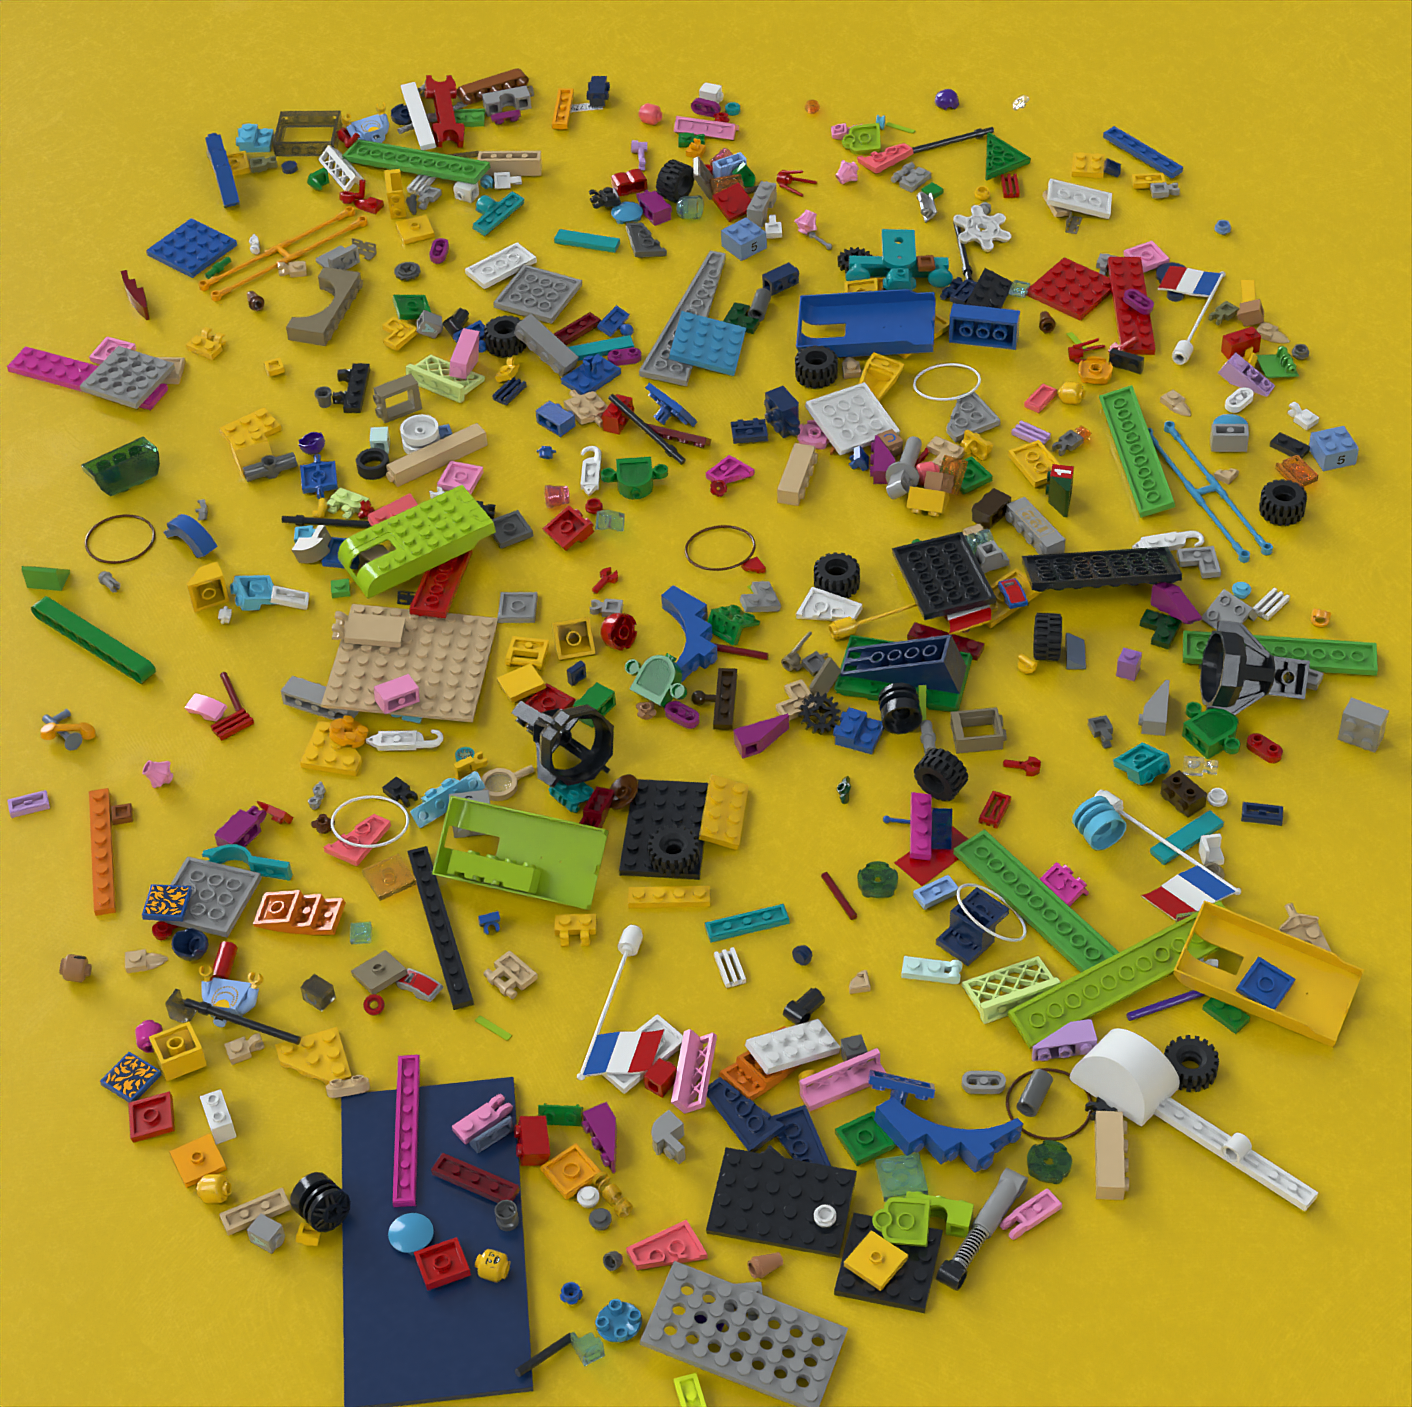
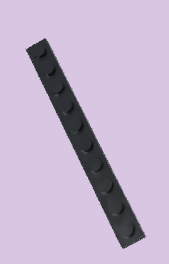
M425 846L407 851L453 1010L474 1005L436 875L432 874L433 865L428 848Z

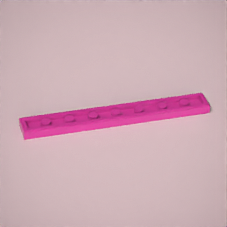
M420 1055L398 1056L393 1207L416 1206Z

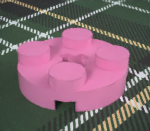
M809 420L807 424L803 425L802 423L799 425L800 434L797 436L799 444L812 445L818 449L826 448L830 441L815 420Z

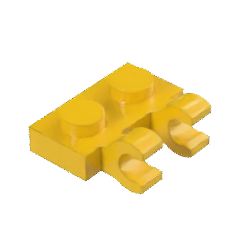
M205 327L202 330L201 336L195 335L186 344V348L189 351L213 360L223 351L222 346L226 344V340L222 338L225 334L218 332L214 337L212 334H209L212 329Z
M596 914L555 915L554 931L555 936L560 935L561 947L569 946V935H580L581 946H590V935L596 934Z

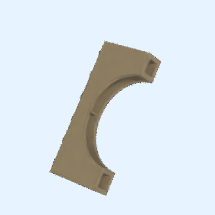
M323 267L318 275L320 290L331 293L334 299L326 309L317 314L307 317H292L286 326L288 340L326 346L327 342L331 340L334 331L337 330L338 324L344 318L346 311L350 309L352 301L356 299L357 293L363 287L360 272Z

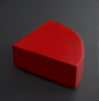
M758 557L749 559L741 565V568L747 572L748 570L757 572V574L766 572V567Z

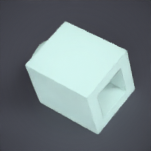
M372 427L370 429L371 448H380L389 454L390 436L388 427Z

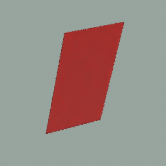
M948 823L931 835L930 860L910 858L909 851L894 863L923 886L958 860L953 854L954 848L967 841L968 838Z

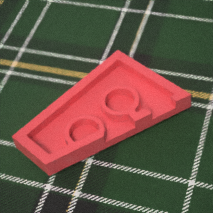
M902 143L886 148L885 152L877 153L875 151L870 153L871 156L865 158L859 156L857 160L858 163L877 174L895 165V163L906 159L914 154L913 148Z
M411 493L368 514V521L373 526L418 504Z
M373 814L356 825L353 831L347 835L342 834L341 837L356 844L374 845L391 827V822ZM340 839L332 845L327 844L323 847L325 853L355 866H358L372 850V848H361L346 844Z
M687 1220L626 1248V1253L636 1270L673 1265L674 1261L685 1263L708 1259L705 1249Z

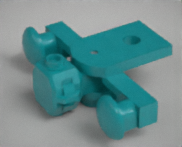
M882 229V256H849V271L845 276L846 281L870 279V277H886L883 279V288L886 290H913L916 288V279L914 278H928L929 283L936 288L947 287L953 280L952 273L948 271V257H934L936 266L934 271H918L915 230Z

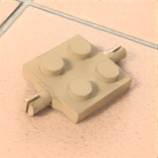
M571 390L570 396L572 398L564 401V407L575 415V419L581 425L588 422H596L599 427H603L602 414L608 407L594 391L579 395L576 390Z

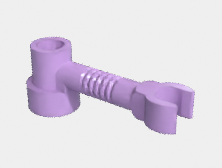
M632 140L631 153H638L639 169L645 170L644 152H647V142Z

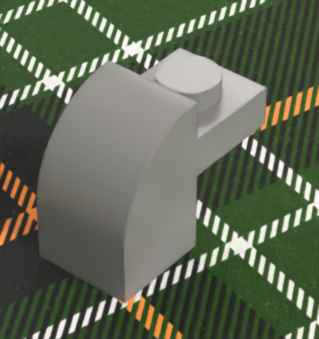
M668 1110L656 1119L652 1126L653 1149L657 1155L664 1151L669 1159H674L680 1164L685 1160V1147L678 1141L684 1136V1124Z

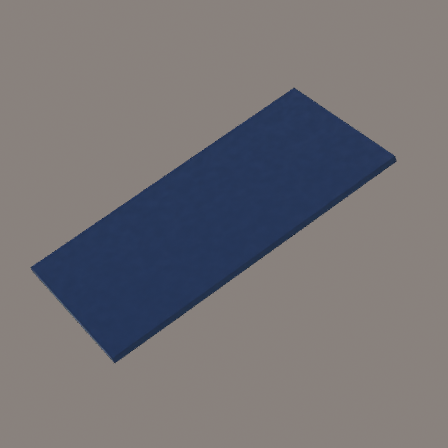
M514 1077L421 1086L419 1088L416 1206L393 1207L397 1089L365 1092L341 1097L342 1190L348 1194L351 1201L349 1213L342 1222L344 1407H395L534 1391L532 1370L521 1377L515 1374L516 1368L531 1359L519 1157L516 1156L518 1138L514 1137L513 1130L488 1148L477 1153L469 1143L464 1144L452 1131V1125L484 1104L489 1103L491 1098L498 1094H502L505 1097L502 1105L510 1103L513 1106L511 1113L507 1114L501 1121L510 1116L514 1129V1126L517 1125ZM445 1153L519 1185L520 1191L513 1200L517 1206L518 1226L511 1231L499 1229L495 1216L497 1202L432 1175L431 1169L440 1155ZM418 1213L424 1215L431 1221L434 1229L432 1240L425 1248L457 1237L471 1275L427 1291L415 1256L400 1252L390 1244L388 1232L391 1224L404 1214ZM487 1249L505 1253L508 1261H510L507 1277L499 1282L480 1278L478 1268H475L477 1256L479 1254L482 1255Z

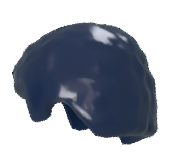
M190 927L176 932L171 945L178 957L186 961H195L206 953L209 943L207 936L203 932Z

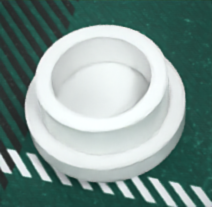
M224 606V609L219 611L218 619L221 620V624H229L232 609H228V606Z
M1214 788L1208 793L1207 800L1211 805L1220 807L1227 803L1228 796L1223 789Z
M592 1186L583 1187L577 1193V1201L584 1208H592L599 1201V1192Z
M821 1205L816 1208L814 1220L820 1227H830L836 1221V1211L833 1207Z

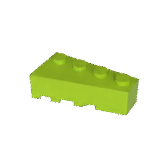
M454 849L447 871L448 874L463 879L536 895L541 871L535 869L534 864L524 862L522 866L516 864V860L505 858V861H501L494 855L487 854L484 857L480 856L479 852L468 850V853Z

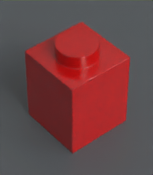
M659 1058L644 1075L645 1088L663 1098L675 1083L677 1068L671 1062Z

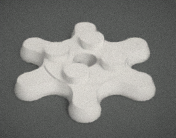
M974 205L971 208L972 216H954V224L965 229L964 232L959 234V241L962 244L976 241L981 244L983 251L990 252L994 247L992 241L1008 242L1011 238V234L1008 231H1004L999 227L1006 220V217L1001 213L987 216L984 214L981 206Z

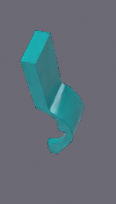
M227 844L207 849L202 853L203 857L209 858L207 861L218 864L230 860L243 861L249 865L250 871L260 873L264 877L290 881L293 875L290 862L251 856V853L245 847L237 844Z

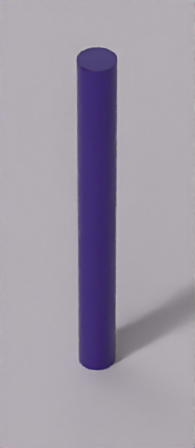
M1192 990L1128 1012L1126 1015L1128 1020L1132 1021L1204 996L1205 994Z

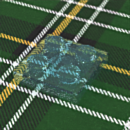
M919 1153L875 1160L884 1202L892 1197L905 1198L907 1191H918L928 1195Z

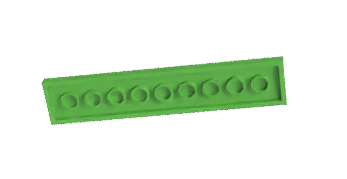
M360 139L342 155L343 159L351 163L390 170L400 169L402 172L476 184L491 168L490 162Z
M1133 386L1100 395L1099 399L1140 518L1174 508L1175 503Z
M1183 631L1182 663L1202 664L1203 651L1212 632ZM1253 635L1270 655L1310 661L1309 669L1315 671L1377 676L1376 643Z
M985 829L954 848L953 854L995 893L1000 895L1015 912L1080 972L1119 953Z

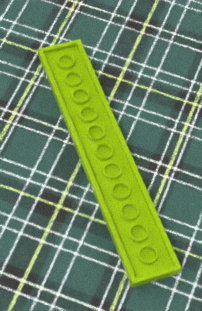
M1220 900L1213 903L1222 908H1225ZM1199 911L1010 1009L1007 1015L1029 1049L1069 1022L1086 1020L1173 974ZM1195 932L1187 948L1189 953L1198 960L1221 949L1204 941Z

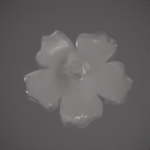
M1021 95L1016 98L1012 103L1013 109L1024 108L1026 106L1025 103L1030 100L1029 97Z

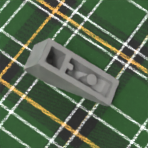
M1170 680L1164 681L1145 704L1143 714H1139L1138 725L1142 726L1141 734L1165 736Z

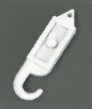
M588 446L581 452L582 456L588 451L595 453L594 457L585 459L582 466L580 485L581 490H584L588 496L595 490H599L602 453L595 446Z
M1197 531L1170 532L1141 537V540L1134 544L1132 549L1168 546L1169 550L1173 551L1184 547L1187 538L1199 539V542L1194 544L1195 547H1199L1204 543V537Z
M431 730V733L436 734L438 738L436 740L424 741L423 735L417 731H378L377 735L367 738L366 743L376 747L378 751L434 748L443 742V734L438 730Z

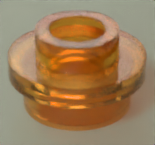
M809 100L806 102L805 110L814 114L820 110V105L816 100Z
M1080 425L1079 428L1075 429L1077 434L1082 436L1084 440H1090L1092 433L1087 428Z

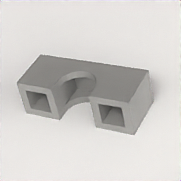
M526 86L482 94L483 107L487 117L501 113V109L505 106H513L516 110L531 109L530 94Z
M761 181L747 208V218L759 227H763L767 219L768 208H772L777 200L776 183Z

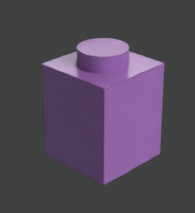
M1123 648L1117 662L1116 676L1135 681L1141 666L1142 652Z

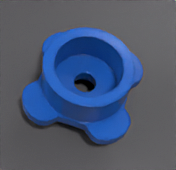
M542 446L536 452L539 453L540 458L552 459L553 453H556V450H552L550 446Z

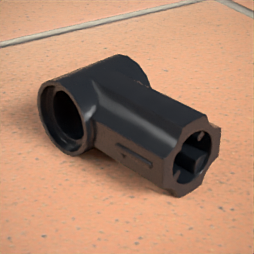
M459 308L442 323L451 337H453L454 333L463 329L464 324L469 319V312L466 309Z
M811 988L797 1001H790L783 1010V1016L795 1025L808 1022L811 1014L825 1002V997L817 988Z

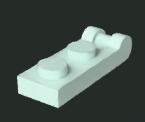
M904 956L901 978L958 984L961 978L959 972L962 970L963 964L959 960L949 962Z

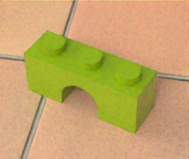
M907 1191L905 1198L931 1200L930 1218L939 1217L946 1222V1235L960 1238L967 1237L973 1219L974 1204L964 1200L946 1199L943 1196L926 1195L918 1191Z

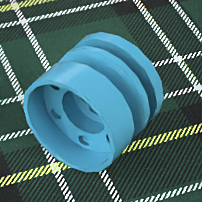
M1095 796L1086 800L1075 810L1072 816L1074 826L1084 836L1092 849L1103 850L1112 846L1123 836L1127 824L1124 819L1115 811L1107 798L1103 796Z

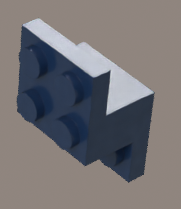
M978 887L962 900L967 911L980 924L994 933L996 925L1009 914L1008 907ZM960 904L950 911V927L936 939V945L967 966L995 942V936L975 924L963 911Z

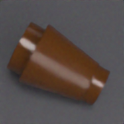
M254 291L247 293L250 309L260 311L264 307V299Z
M1043 311L1040 313L1039 328L1045 333L1052 332L1056 326L1055 320L1049 312Z

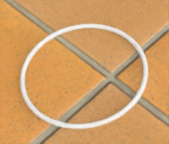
M939 364L921 371L915 377L913 387L919 395L927 399L937 401L956 400L973 393L979 387L981 377L975 369L963 364ZM942 366L964 367L972 370L978 376V384L973 390L952 398L930 397L922 394L916 388V381L920 375L928 370Z
M361 796L351 799L340 805L331 818V828L335 836L346 844L361 848H374L390 844L399 839L409 826V815L406 809L397 801L383 796ZM375 798L390 801L398 805L406 815V825L403 831L395 838L380 844L361 845L343 839L334 828V818L338 811L347 804L361 799Z
M967 883L958 888L957 899L961 908L980 928L997 938L1010 942L1021 941L1025 938L1027 933L1026 925L1022 917L1012 908L1011 910L1017 915L1023 926V935L1016 939L1000 936L980 924L964 907L960 898V891L964 887H978L996 896L1011 908L1000 895L977 884Z

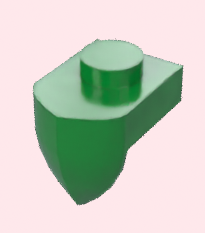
M743 162L732 173L743 186L754 187L756 177Z
M325 168L311 173L307 179V184L317 191H321L322 186L330 183L328 171Z

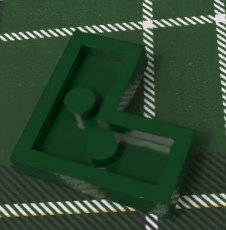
M734 302L723 320L726 323L745 327V333L754 334L759 326V319L747 316L750 305Z
M1146 609L1139 626L1155 631L1151 638L1152 645L1169 650L1182 625V621L1169 615Z

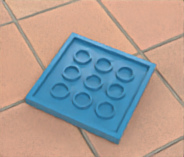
M681 311L668 359L734 376L746 328Z

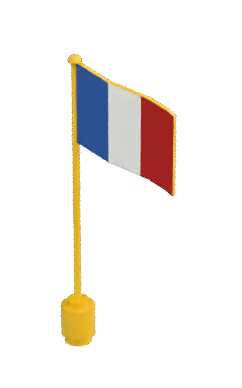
M913 603L857 622L850 616L833 621L829 625L831 637L833 639H841L854 635L858 629L857 625L916 607L917 604ZM990 605L947 615L950 625L949 635L991 622Z

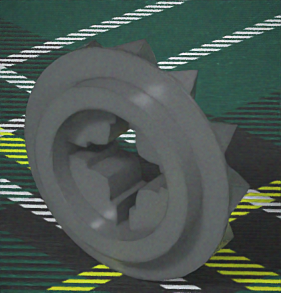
M414 262L401 263L394 270L396 278H400L401 281L405 279L407 281L409 279L414 280L421 272L419 265Z

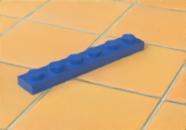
M1114 126L1103 132V138L1168 177L1174 178L1183 172V166Z

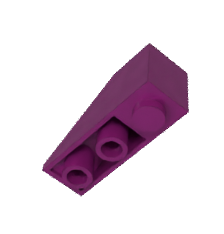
M875 435V442H871V453L874 454H871L870 465L874 466H870V477H873V484H888L886 471L891 464L895 463V458L879 436Z
M1166 582L1152 585L1151 605L1158 608L1159 611L1168 613L1171 617L1181 620L1184 624H1193L1196 621L1202 620V616L1179 586Z
M789 714L733 729L734 743L742 759L761 753L789 729Z
M604 1102L584 1111V1121L581 1124L584 1132L591 1135L594 1149H599L601 1152L600 1157L604 1166H609L612 1173H615L617 1148L616 1117L607 1102Z

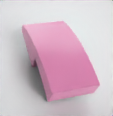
M846 123L832 126V138L842 140L846 134H849L851 127L847 128Z
M194 694L184 708L188 713L201 714L205 720L218 721L223 716L227 706L213 698Z

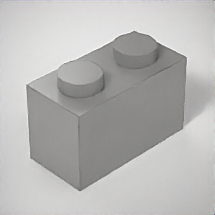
M1212 424L1210 434L1211 452H1247L1249 439L1248 424Z

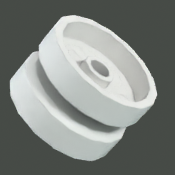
M421 414L408 417L400 426L403 449L406 454H411L440 440L438 422L429 415Z

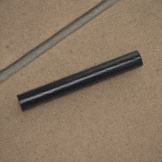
M568 1333L516 1368L515 1374L521 1377L573 1342V1335Z

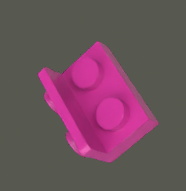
M1056 862L1040 880L1070 907L1082 894L1086 896L1089 894L1085 889L1087 884L1080 877L1075 879L1072 876L1073 871L1064 864L1062 867Z

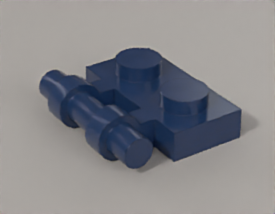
M957 277L952 280L949 287L943 289L940 298L945 300L950 297V302L965 305L977 282L970 279L962 282V278Z
M753 418V420L746 421L737 419V421L731 422L733 444L768 441L765 419Z

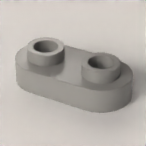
M968 1071L962 1077V1088L970 1094H999L1005 1089V1076L998 1071Z

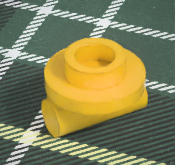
M1023 653L1019 655L1018 669L1021 672L1032 673L1037 669V663L1034 659L1027 657Z

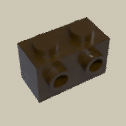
M993 488L978 503L973 505L971 510L972 521L990 530L1005 516L1006 504L1011 503V496Z
M1180 770L1162 781L1160 792L1162 797L1187 818L1206 806L1207 793Z

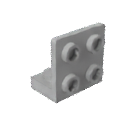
M355 244L347 248L338 246L316 258V262L322 267L346 270L360 262L358 247Z
M1223 589L1203 614L1202 620L1217 630V622L1219 620L1243 623L1247 618L1255 621L1258 615L1252 607Z

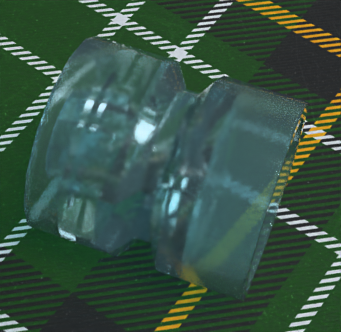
M989 529L978 531L976 535L974 533L964 535L974 555L977 551V545L994 540Z

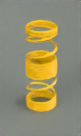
M606 1171L599 1172L594 1176L592 1183L595 1186H599V1192L602 1193V1196L611 1207H615L614 1211L618 1217L627 1216L632 1211L633 1205L626 1201V1197L621 1198L615 1206L611 1205V1203L621 1197L622 1191L615 1183L608 1185L603 1192L600 1191V1186L607 1184L611 1177H608ZM606 1174L603 1180L595 1183L600 1176ZM622 1199H625L621 1204L617 1205Z

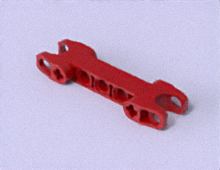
M426 75L425 98L433 99L438 122L432 123V134L436 146L443 148L442 143L449 140L455 142L458 148H463L465 128L464 123H456L451 99H456L457 88L452 75H446V80L443 82L435 81L432 75Z

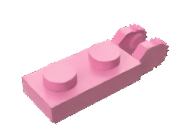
M498 1094L491 1098L489 1103L484 1104L452 1125V1131L464 1144H468L471 1140L499 1123L507 1114L511 1113L513 1106L510 1103L502 1105L505 1097L502 1094Z
M1047 1188L1013 1210L1012 1214L1001 1221L1000 1227L1006 1230L1018 1221L1020 1224L1009 1233L1011 1239H1017L1025 1231L1030 1230L1060 1210L1062 1203Z

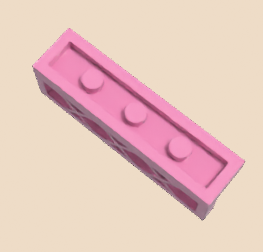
M676 116L674 132L694 133V135L705 134L707 137L734 140L735 132L739 131V126L736 124Z
M691 1029L684 1031L671 1103L684 1114L705 1107L717 1040L715 1033L699 1037ZM708 1042V1045L702 1051L703 1044ZM705 1059L704 1064L699 1068L700 1063ZM702 1076V1080H701V1081L699 1082V1084L696 1086V1082H697V1081L700 1079V1077ZM699 1094L698 1101L693 1103V1100Z
M878 1048L800 1080V1096L808 1110H815L872 1086L868 1083L870 1070L886 1073L880 1063Z

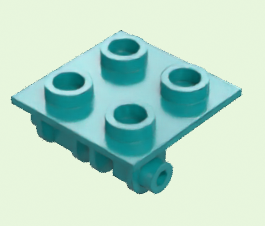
M559 781L554 788H549L550 795L570 812L574 813L580 810L579 804L588 801L594 791L585 782L567 786Z

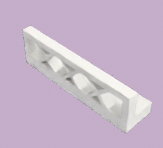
M328 145L318 159L344 191H349L354 183L359 185V180L363 179L346 159H343L342 153ZM329 155V161L325 162L324 160ZM333 163H336L335 169H332Z

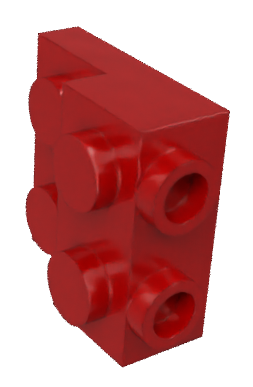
M569 505L542 528L565 551L577 541L580 543L584 542L595 532L592 528L594 526L588 518L584 519L582 513L577 508L574 510Z

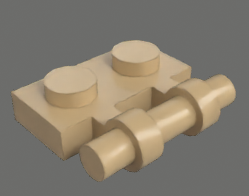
M510 950L494 962L495 971L492 972L490 969H486L483 974L488 978L487 981L491 985H496L504 996H509L511 999L517 996V992L513 988L517 986L519 989L524 990L538 979L537 973ZM505 976L509 980L504 982L501 978Z

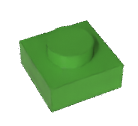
M349 578L331 580L332 598L350 596Z

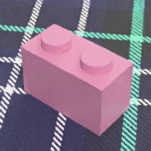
M409 674L374 686L375 701L384 714L420 702L419 687Z

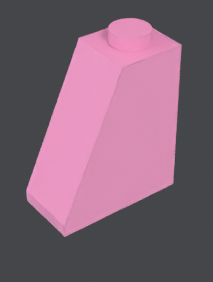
M463 328L450 360L449 376L461 379L468 377L478 362L480 331Z

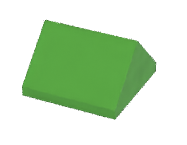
M22 566L21 568L27 588L62 591L70 574L68 569Z

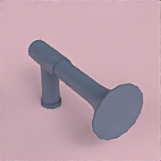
M65 709L54 717L46 714L43 716L42 721L46 724L51 722L59 724L58 722L70 717L71 713L68 709ZM56 731L65 739V748L67 750H75L82 743V736L79 733L70 734L67 731Z

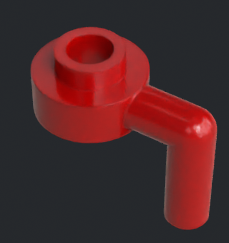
M344 127L337 132L338 139L345 144L346 148H350L360 138L358 133L351 137L348 130Z
M359 180V193L342 191L339 194V200L344 204H351L355 199H363L365 197L366 180Z

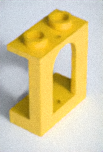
M400 169L385 170L391 219L406 217Z

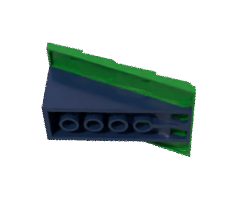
M850 635L840 668L841 673L837 678L834 689L836 693H840L843 696L863 697L868 700L878 701L879 693L888 685L894 683L910 684L916 688L918 698L919 685H926V708L929 710L955 712L959 711L972 656L970 653L959 652L952 635L898 642Z

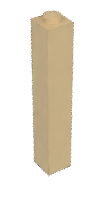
M478 423L473 424L387 464L388 472L386 476L390 482L399 487L448 464L450 461H455L487 446L486 432Z

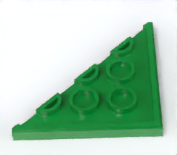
M987 133L985 180H990L1030 163V157L992 133Z

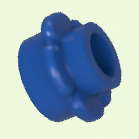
M568 1282L563 1285L560 1298L563 1302H568V1304L572 1305L582 1298L583 1293L578 1284Z

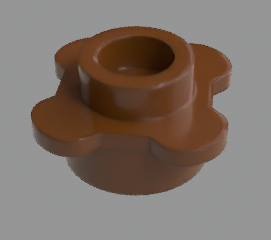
M320 814L317 820L311 822L312 828H316L320 834H326L332 829L331 819L326 814Z

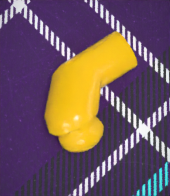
M326 498L319 499L318 510L312 511L313 518H324L327 509Z

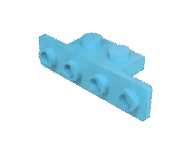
M474 771L460 781L455 778H448L441 783L440 787L432 788L425 792V796L421 798L423 803L410 811L417 826L422 828L446 813L449 804V794L485 789V784L479 773Z

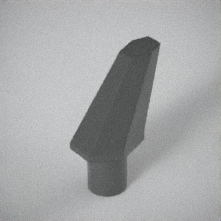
M415 194L406 199L407 206L413 215L416 214L417 196Z

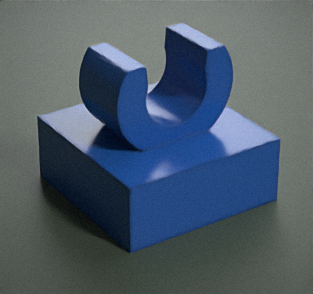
M861 446L855 447L854 454L849 457L851 460L849 463L852 469L860 467L862 471L869 469V456Z
M499 911L478 916L479 926H484V933L486 935L489 934L488 927L490 925H493L496 928V932H499L500 927L497 923L500 922Z

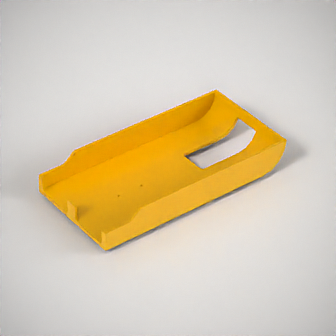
M1205 900L1174 968L1175 977L1183 985L1332 1048L1336 1043L1364 972V969L1343 961L1331 951ZM1194 932L1204 941L1242 956L1243 961L1237 975L1223 971L1193 957L1187 948ZM1258 956L1296 979L1276 1010L1247 999L1235 991Z

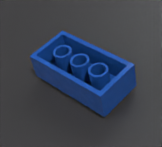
M953 303L949 321V343L1016 350L1019 338L1020 311Z

